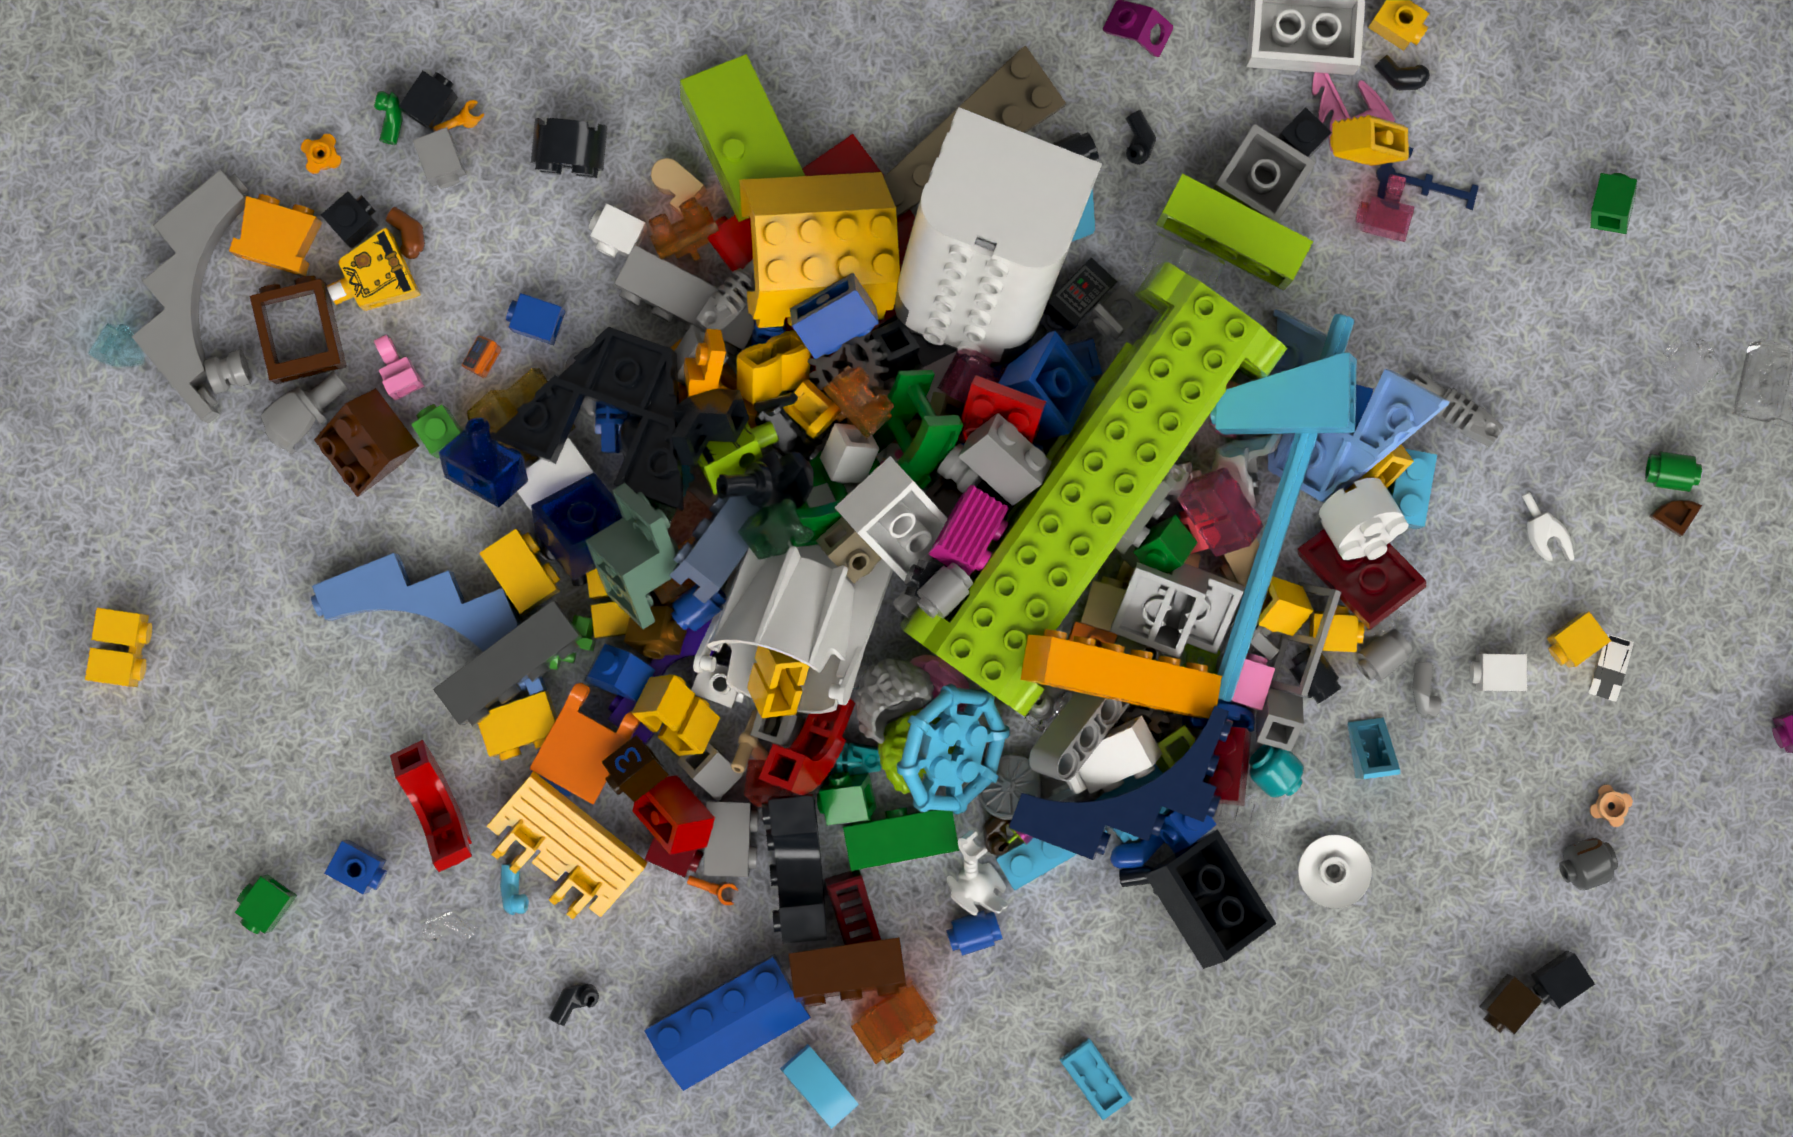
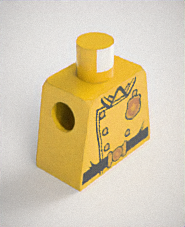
M387 228L382 229L340 258L338 263L345 277L327 285L328 292L335 305L354 297L358 306L364 311L421 295L393 234Z

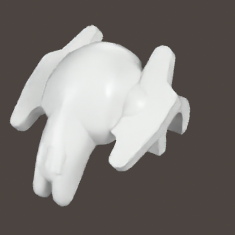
M969 830L958 840L959 849L964 855V869L958 875V882L952 876L947 877V883L952 890L951 898L974 916L978 913L975 905H981L987 910L999 914L1002 912V909L1007 908L1008 903L998 897L993 891L994 888H997L1000 892L1004 893L1006 886L990 863L981 864L978 862V859L987 853L986 847L980 848L974 843L973 839L978 834L974 830Z

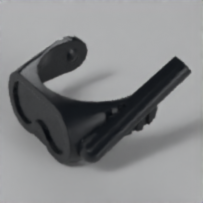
M795 393L754 403V409L757 411L755 423L759 426L768 421L772 422L779 441L771 445L780 455L785 456L786 454L797 452L801 453L807 461H811L818 455L817 448L802 434L783 409V407L792 405L797 401L798 396Z

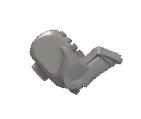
M1263 434L1250 439H1233L1232 442L1216 448L1215 460L1212 464V477L1207 478V491L1209 499H1215L1218 510L1227 515L1239 516L1250 513L1258 506L1261 500V495L1259 494L1261 480H1258V475L1256 474L1258 472L1257 457L1275 452L1283 434Z

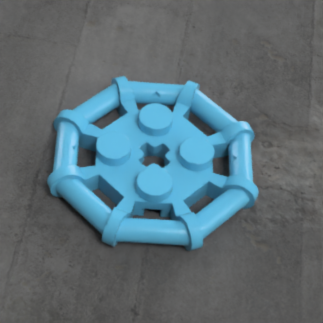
M953 684L943 686L940 694L916 716L911 715L907 721L910 727L902 759L897 763V773L903 776L914 798L913 805L919 811L942 810L952 811L956 815L961 814L967 810V805L987 786L997 782L999 776L996 774L1005 739L1010 736V730L1007 725H1004L994 703L995 696L985 689L957 688ZM958 704H967L964 712L957 711ZM982 713L986 718L988 727L980 725L978 721ZM936 717L942 718V719H941L938 723H936V724L930 723V722H931L932 720H934ZM986 742H989V746H988V750H987V754H986V758H985V762H984V766H983V765H981V760H982V756H983L985 744H986ZM955 745L953 753L949 754V746L952 747ZM922 768H924L927 773H923L925 777L923 782L921 781L918 773L920 772L919 770ZM964 782L969 783V784L962 790L961 784H963ZM938 786H946V796L935 795Z

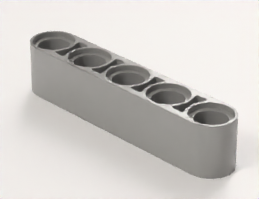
M1120 636L1114 643L1125 646L1124 653L1130 654L1131 649L1153 653L1152 660L1158 661L1159 656H1163L1162 651ZM1076 692L1032 748L1029 759L1031 768L1035 772L1061 781L1071 780L1130 704Z

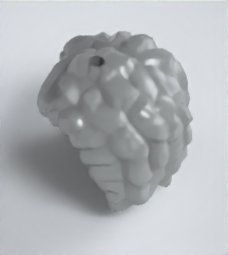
M885 659L877 665L870 666L859 684L860 689L855 694L859 730L865 733V737L873 738L879 744H882L885 741L883 734L886 724L903 713L923 708L934 699L932 694L934 685L930 681L929 673L921 667L914 666L912 663L904 662L901 659Z

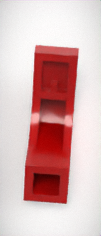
M849 699L846 705L837 704L835 711L822 714H808L800 734L788 748L772 744L759 779L798 795H806L816 789L829 774L844 747L846 739L842 736L856 703Z
M424 740L391 754L390 759L395 778L409 798L420 820L432 863L437 871L441 872L472 857L469 846L472 841L462 813L438 763Z

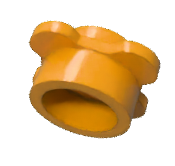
M324 134L320 139L313 141L306 139L302 142L301 151L306 154L308 161L306 169L310 173L318 174L320 170L336 169L340 166L341 157L337 155L334 147L336 139L333 135ZM319 151H324L323 157L318 156Z

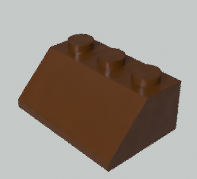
M899 937L788 954L794 998L796 1002L803 1001L804 1007L826 1004L825 998L840 996L841 1001L859 1000L863 998V992L876 990L878 996L894 995L900 993L899 987L907 986Z

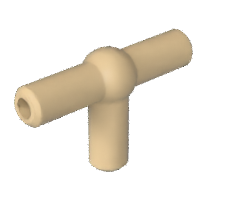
M757 709L751 712L746 728L738 738L739 746L731 764V769L736 773H743L745 771L750 755L763 767L769 754L758 741V738L750 735L758 713Z

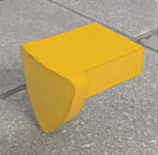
M809 379L802 382L794 392L798 396L797 401L792 405L783 407L785 412L812 439L821 435L833 423L842 409L837 402L833 403Z

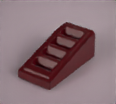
M860 870L848 871L826 878L825 884L844 945L881 940ZM855 885L858 888L838 895L836 891ZM861 898L862 903L841 909L840 904ZM865 912L866 918L846 924L845 918ZM867 926L870 927L871 932L850 938L849 932Z

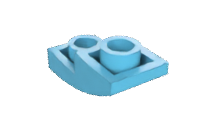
M808 1044L780 1068L831 1129L859 1105Z

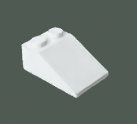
M891 456L835 506V509L904 582L910 567L913 564L917 565L919 559L931 562L932 556L928 553L948 519Z

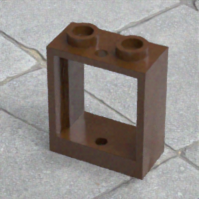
M316 276L300 277L294 280L295 285L281 288L280 284L267 285L259 288V294L250 296L269 381L275 384L347 368L327 283L321 278L316 279ZM315 294L328 351L279 363L265 306Z

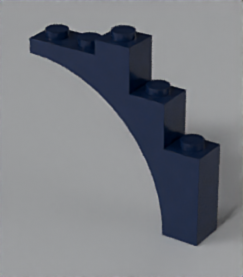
M1214 706L1207 724L1185 755L1169 770L1148 784L1117 797L1080 803L1059 802L1021 793L1009 828L1094 860L1097 853L1104 855L1111 836V834L1105 832L1107 826L1149 841L1152 834L1159 836L1166 817V815L1160 814L1162 807L1202 822L1205 821L1207 815L1214 818L1221 796L1215 795L1216 786L1203 781L1206 775L1213 777L1220 756L1214 754L1219 740L1226 742L1233 721L1227 719L1229 711Z

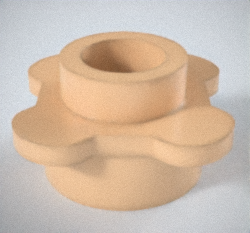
M1602 785L1598 789L1599 796L1596 803L1590 806V814L1593 818H1603L1609 821L1612 827H1619L1624 823V817L1628 813L1629 807L1632 806V797L1627 793L1621 794L1614 791L1611 785ZM1610 802L1614 804L1613 809L1608 808Z

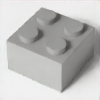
M1254 123L1213 189L1278 223L1316 162Z

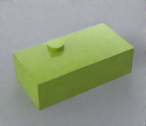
M747 54L680 80V99L738 222L750 218L742 217L739 180L805 176Z
M1183 173L1156 223L1157 226L1283 291L1294 280L1314 242Z

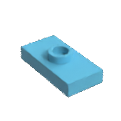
M1087 1038L1059 1059L1102 1120H1105L1132 1100L1130 1094L1090 1038Z

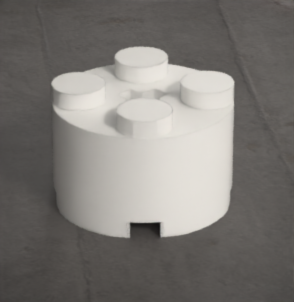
M1365 478L1355 481L1354 484L1357 488L1345 493L1343 488L1335 492L1319 510L1322 526L1343 560L1367 556L1369 560H1374L1381 557L1388 549L1386 545L1406 531L1409 526L1382 481L1378 478Z

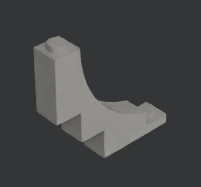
M221 169L153 224L176 253L142 280L165 309L131 336L200 420L206 423L212 422L220 414L214 408L218 401L205 386H202L200 389L198 388L207 379L204 366L206 357L199 324V302L202 282L216 245L226 229L244 210L246 201L244 194L249 191L235 173L229 177Z

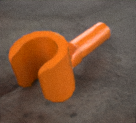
M691 875L687 881V884L716 895L718 900L724 905L734 904L730 900H724L721 896L723 889L727 887L738 891V888L731 882L716 884Z

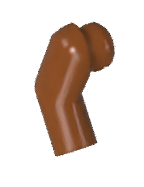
M393 207L385 221L401 231L403 244L400 247L401 254L408 259H415L425 247L423 227L417 220L397 207Z

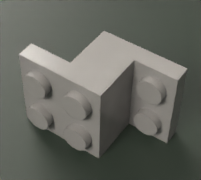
M1137 562L1111 625L1110 632L1180 658L1186 643L1217 654L1244 592V586L1185 563L1170 572V574Z

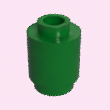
M1659 451L1658 454L1650 453L1646 464L1645 482L1653 483V486L1658 488L1690 492L1693 485L1698 486L1700 483L1702 465L1696 464V456Z

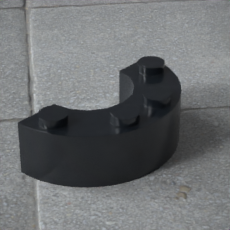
M814 794L769 797L768 802L762 803L763 824H771V829H766L768 851H775L776 864H770L771 886H778L779 910L772 911L774 932H781L782 944L827 940L821 852Z

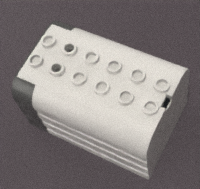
M958 107L950 131L947 132L942 144L939 158H936L928 183L924 186L896 290L894 309L898 319L909 330L923 336L928 342L935 345L944 344L957 349L961 355L967 358H979L987 362L1001 364L1012 362L1029 349L1102 163Z

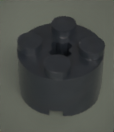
M535 118L531 163L535 164V170H540L541 173L561 175L562 168L572 169L571 173L576 174L578 177L597 178L598 171L604 170L608 127L598 124L597 131H595L594 127H588V122L559 118H547L545 125V121L541 118Z

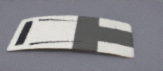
M1607 634L1611 642L1602 648L1589 694L1616 702L1626 674L1634 642Z

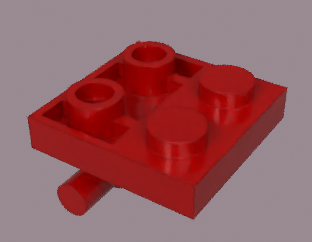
M975 375L961 417L963 427L957 441L965 443L973 431L999 413L1007 422L1013 424L1018 432L1033 445L1034 439L1036 440L1041 427L1039 423L1046 401Z

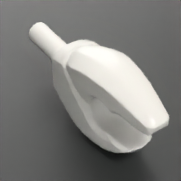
M1530 492L1524 494L1522 497L1533 516L1532 519L1527 521V532L1534 550L1545 560L1553 561L1547 541L1550 537H1554L1566 559L1573 561V544L1566 527L1548 511L1541 513Z

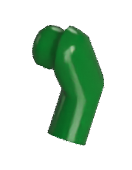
M384 91L377 92L374 107L376 110L386 111L379 141L390 145H397L403 115L398 107L400 104L399 97L393 92L390 94Z

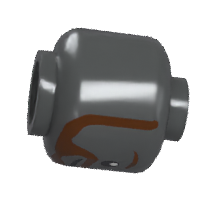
M1588 838L1568 845L1563 852V861L1559 863L1563 879L1567 883L1572 882L1579 890H1589L1610 882L1614 876V870L1618 868V860L1612 846L1607 842L1603 843L1598 838Z

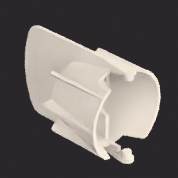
M827 483L813 487L807 502L811 508L835 502V499ZM844 484L848 494L856 488ZM795 511L774 512L730 574L724 589L727 600L722 605L723 610L713 617L695 655L693 669L697 673H702L704 670L713 672L716 667V657L710 656L711 650L720 652L723 643H727L732 649L726 683L737 692L752 698L747 685L753 663H757L755 660L757 647L775 650L809 666L805 684L801 685L803 691L797 712L808 714L829 713L836 710L837 704L846 705L850 699L863 653L893 570L881 559L868 575L861 577L854 584L846 576L848 568L844 565L837 567L819 544L803 547L791 545L788 537Z

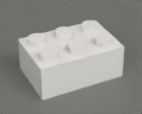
M1251 0L1246 67L1354 75L1361 66L1365 0Z

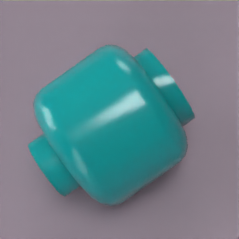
M1264 744L1254 752L1249 760L1251 766L1249 775L1251 779L1270 797L1278 798L1285 794L1291 796L1299 790L1303 783L1301 777L1304 766L1291 751Z

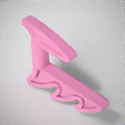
M1315 72L1312 82V95L1316 96L1320 88H1324L1320 100L1318 119L1324 123L1326 116L1332 111L1333 115L1329 124V130L1332 132V124L1335 120H1347L1350 116L1329 74ZM1360 80L1358 88L1369 110L1354 117L1359 118L1360 116L1366 117V115H1371L1395 122L1392 113L1379 95L1368 84ZM1329 136L1328 138H1329L1330 151L1333 152L1332 147H1331V144H1330V136Z

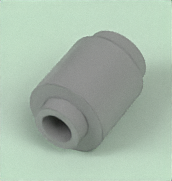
M953 562L947 568L942 566L917 591L921 598L917 604L931 618L938 615L944 619L970 593L968 589L973 585V581L963 569Z
M1396 629L1389 633L1383 632L1357 653L1360 661L1356 665L1368 680L1374 678L1381 682L1408 660L1407 656L1412 652V648L1406 638Z

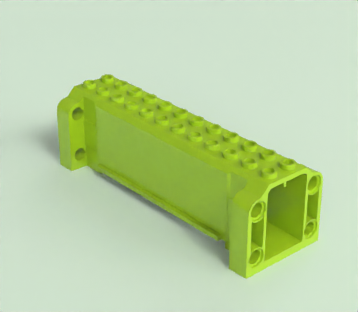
M1166 261L1150 271L1134 294L1157 311L1158 315L1144 335L1136 340L1133 345L1129 342L1124 344L1094 386L1071 432L1059 436L1045 455L1052 463L1042 485L1017 502L1008 513V519L1006 520L1008 525L997 542L991 540L987 547V550L992 552L987 564L981 572L975 569L969 575L973 581V585L968 589L970 593L958 604L955 613L950 612L944 619L938 615L931 618L918 606L911 616H905L900 623L904 632L1024 717H1026L1045 690L1038 683L1020 680L1028 635L1043 636L1044 629L1056 630L1226 392V384L1238 369L1251 380L1268 377L1287 350V347L1272 336L1261 324L1201 281Z

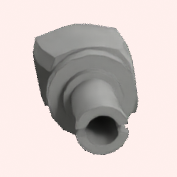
M333 371L330 376L310 392L307 390L303 392L299 386L295 390L286 392L262 412L261 420L265 427V434L270 442L278 448L284 449L290 454L295 453L294 445L309 432L315 420L317 419L320 424L327 420L323 416V413H325L323 409L349 389Z

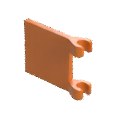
M577 683L573 686L560 714L529 769L594 805L607 782L605 778L609 775L602 761L631 739L641 721L630 711L624 716L617 732L579 712L590 693V687L583 683Z

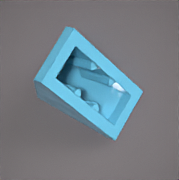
M1384 717L1348 722L1355 778L1370 779L1399 775L1400 766Z

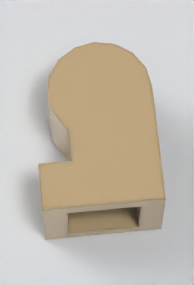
M660 159L651 169V178L659 192L674 197L669 203L672 209L683 218L707 192L703 183L673 159Z

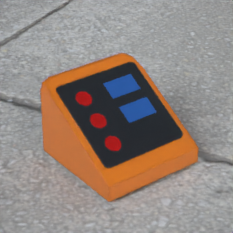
M478 336L464 359L462 366L481 378H486L502 349L493 340Z

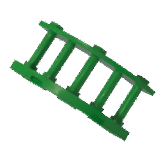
M933 370L898 371L890 393L879 409L863 426H868L879 447L878 453L896 439L903 452L902 457L896 463L922 490L931 481L929 474L954 448L963 423L958 415L937 416L926 397L935 376ZM918 411L922 423L913 440L906 426ZM820 451L814 459L809 461L814 472L813 487L827 483L835 502L810 508L806 500L799 509L795 510L788 537L791 545L795 547L817 545L816 540L842 517L835 509V506L848 495V492L843 483L831 481L820 459L823 451ZM877 457L874 460L869 475L880 466Z

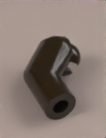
M991 815L983 825L984 845L991 854L1002 856L1009 850L1006 826L1011 820H1004Z

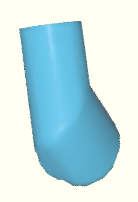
M501 864L500 889L503 909L511 915H515V913L524 914L528 910L529 900L525 894L519 895L520 870L515 874L509 869L511 864Z

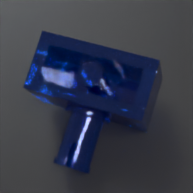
M473 418L467 422L465 430L439 452L444 477L499 508L528 482L525 459L516 449L508 448L491 439L490 425L487 420L484 422V418Z

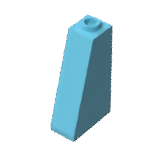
M1340 353L1226 389V392L1211 411V422L1213 425H1216V430L1224 435L1355 433L1357 359L1350 353Z

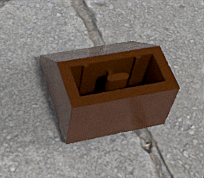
M376 388L345 403L314 439L322 453L329 459L341 475L343 481L357 497L402 465L419 447V444Z

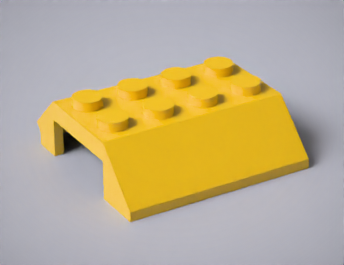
M882 172L739 180L742 217H750L755 291H747L748 314L752 315L753 320L756 319L758 328L783 326L785 317H787L789 326H792L790 308L852 273L855 274L875 304L878 320L884 319L886 310H893L900 275L896 206Z

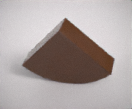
M1672 501L1658 507L1649 517L1681 537L1692 523L1702 505L1693 501Z

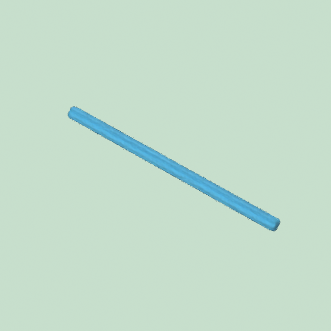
M1335 314L1333 316L1319 360L1345 353L1354 325V319L1343 314ZM1295 433L1217 674L1222 676L1218 699L1224 701H1231L1233 699L1318 433Z

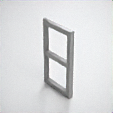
M1299 582L1298 585L1303 586L1306 593L1329 598L1315 638L1300 634L1290 636L1282 633L1277 647L1279 652L1274 656L1271 667L1275 668L1269 688L1307 697L1341 592ZM1289 641L1313 646L1299 687L1276 681Z

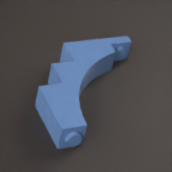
M396 553L312 586L315 595L311 596L313 607L319 617L323 615L325 620L334 621L349 615L372 611L409 612L439 621L456 630L472 641L483 652L521 624L515 607L503 588L465 602L454 572L449 570L411 585L401 557ZM542 676L534 682L527 678L519 684L522 691L528 689L530 695L547 691Z

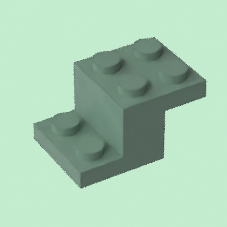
M624 483L612 490L623 518L586 540L606 594L644 629L655 622L650 609L654 603L649 592L672 579L669 575L678 564L673 558L679 551V548L668 534L667 530L671 526L662 510H654L642 492L635 493Z

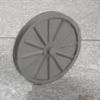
M1015 754L1003 755L1000 758L996 774L999 776L997 782L991 783L978 795L980 803L991 815L1004 820H1012L1021 793L1040 798L1042 791L1041 775L1031 768L1027 758Z

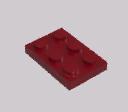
M1323 529L1297 549L1298 556L1330 589L1341 592L1339 599L1369 630L1426 588L1424 577L1390 543L1386 545L1388 548L1386 553L1377 559L1369 560L1367 556L1343 560L1327 532Z

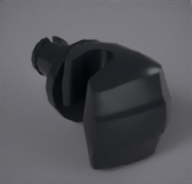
M771 451L755 462H751L747 466L745 474L719 475L716 481V490L722 499L746 496L752 505L758 506L761 509L773 512H792L799 509L808 499L814 485V472L810 462L801 453L792 452L779 459L776 452Z

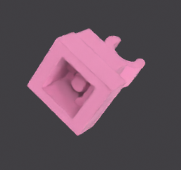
M387 334L374 340L376 348L386 364L385 367L379 369V372L383 379L382 383L391 398L397 400L424 387L411 360L407 357L399 359L397 350Z

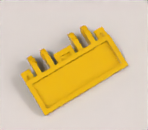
M534 771L486 826L497 836L508 825L512 828L491 853L497 860L507 852L509 846L515 840L525 847L520 855H517L511 862L509 869L516 874L537 849L540 852L531 863L555 882L565 871L569 873L549 897V901L556 905L564 898L572 886L582 892L578 899L574 900L568 908L566 915L571 919H574L594 895L598 897L590 904L589 909L599 917H602L645 869L648 863Z

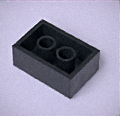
M1218 829L1203 835L1191 846L1174 853L1144 874L1203 969L1227 961L1276 925L1275 920Z

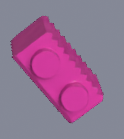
M970 485L958 499L928 554L946 566H949L952 562L957 564L968 576L975 569L981 572L992 552L987 550L991 540L997 542L1008 525V522L1003 520L1009 509L1008 506L1002 505L1000 501H996L988 493H983L975 485Z

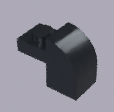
M712 389L689 396L674 408L673 414L678 426L673 431L672 444L677 450L681 464L695 466L709 441L736 443L749 420L740 390Z

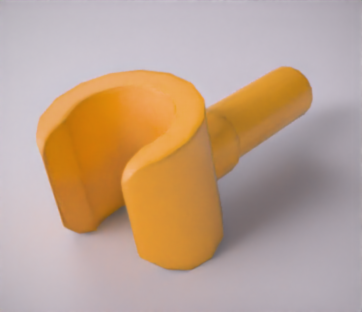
M470 100L463 106L458 115L434 126L433 131L435 132L446 127L449 130L460 125L466 128H473L481 121L485 114L483 113L479 116L471 115L469 110L473 109L478 102Z

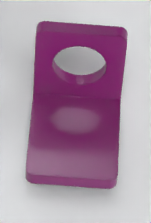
M1117 0L1103 27V31L1106 34L1136 41L1152 56L1160 57L1173 31V25L1153 7ZM1156 24H1159L1161 29L1160 37L1156 43L1152 44L1150 40L1151 30Z

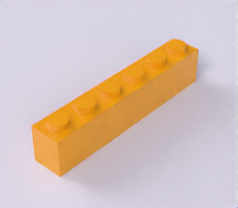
M1044 629L1043 636L1028 635L1020 680L1196 718L1209 719L1214 706L1217 707L1222 676L1208 673L1207 665L1186 662V667L1180 666L1181 659L1159 656L1158 661L1152 660L1153 653L1131 649L1130 654L1124 653L1125 646L1111 643H1102V648L1095 646V639L1074 636L1073 641L1066 640L1067 633L1056 630Z

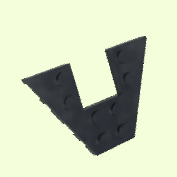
M607 327L596 337L595 342L590 347L584 348L574 357L576 361L558 377L554 375L535 393L532 401L523 403L517 409L518 413L496 433L492 431L488 436L494 442L556 464L584 398L640 417L642 419L614 481V485L619 487L625 483L635 493L642 492L647 499L682 512L684 510L682 464L677 450L672 444V434L678 426L673 410L679 404L677 353L671 348Z

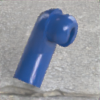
M1152 834L1149 841L1142 839L1139 843L1120 844L1111 853V863L1119 869L1141 867L1161 847L1164 840L1160 834L1159 836Z

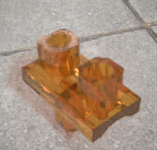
M692 197L682 202L679 206L684 216L683 219L671 224L666 214H659L648 221L652 233L649 237L661 260L672 254H675L678 259L690 253L694 261L701 259L697 249L709 243L707 236L719 231L708 207H703L695 197Z
M847 366L823 390L841 409V412L835 416L837 421L840 423L848 417L861 434L868 439L893 416L890 412L894 404L886 395L878 394L875 396L866 386L870 382L869 375L861 366L853 369Z

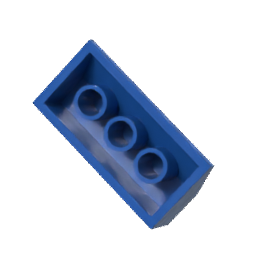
M773 954L647 1026L644 1032L662 1064L684 1091L811 1017L802 1001L796 1002L793 985L777 956Z

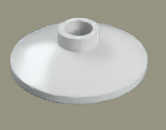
M1327 835L1314 840L1306 847L1298 864V878L1303 891L1312 901L1327 908H1344L1357 902L1367 891L1372 876L1371 863L1366 851L1356 841L1342 835ZM1330 864H1336L1339 867V874L1334 878H1330L1326 873V869Z

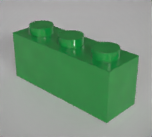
M906 807L885 811V819L872 821L870 817L869 820L850 822V825L843 826L851 871L960 851L952 811L928 810L926 812L908 814Z

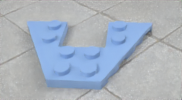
M1275 309L1273 316L1277 317V339L1287 347V350L1275 365L1271 375L1318 361L1327 335L1288 313ZM1384 369L1355 433H1318L1300 490L1325 503L1331 495L1341 488L1345 491L1354 484L1355 481L1360 479L1448 406L1450 401L1393 370ZM1295 433L1283 434L1277 450L1268 454V471L1280 478Z

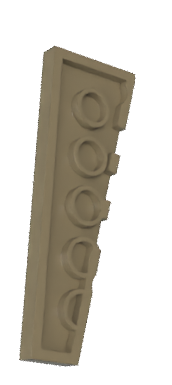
M1025 45L959 107L1026 133L1065 107L1066 102ZM957 109L884 176L896 206L897 218L919 204L924 186L928 183L936 158H939L942 144L947 132L950 131Z

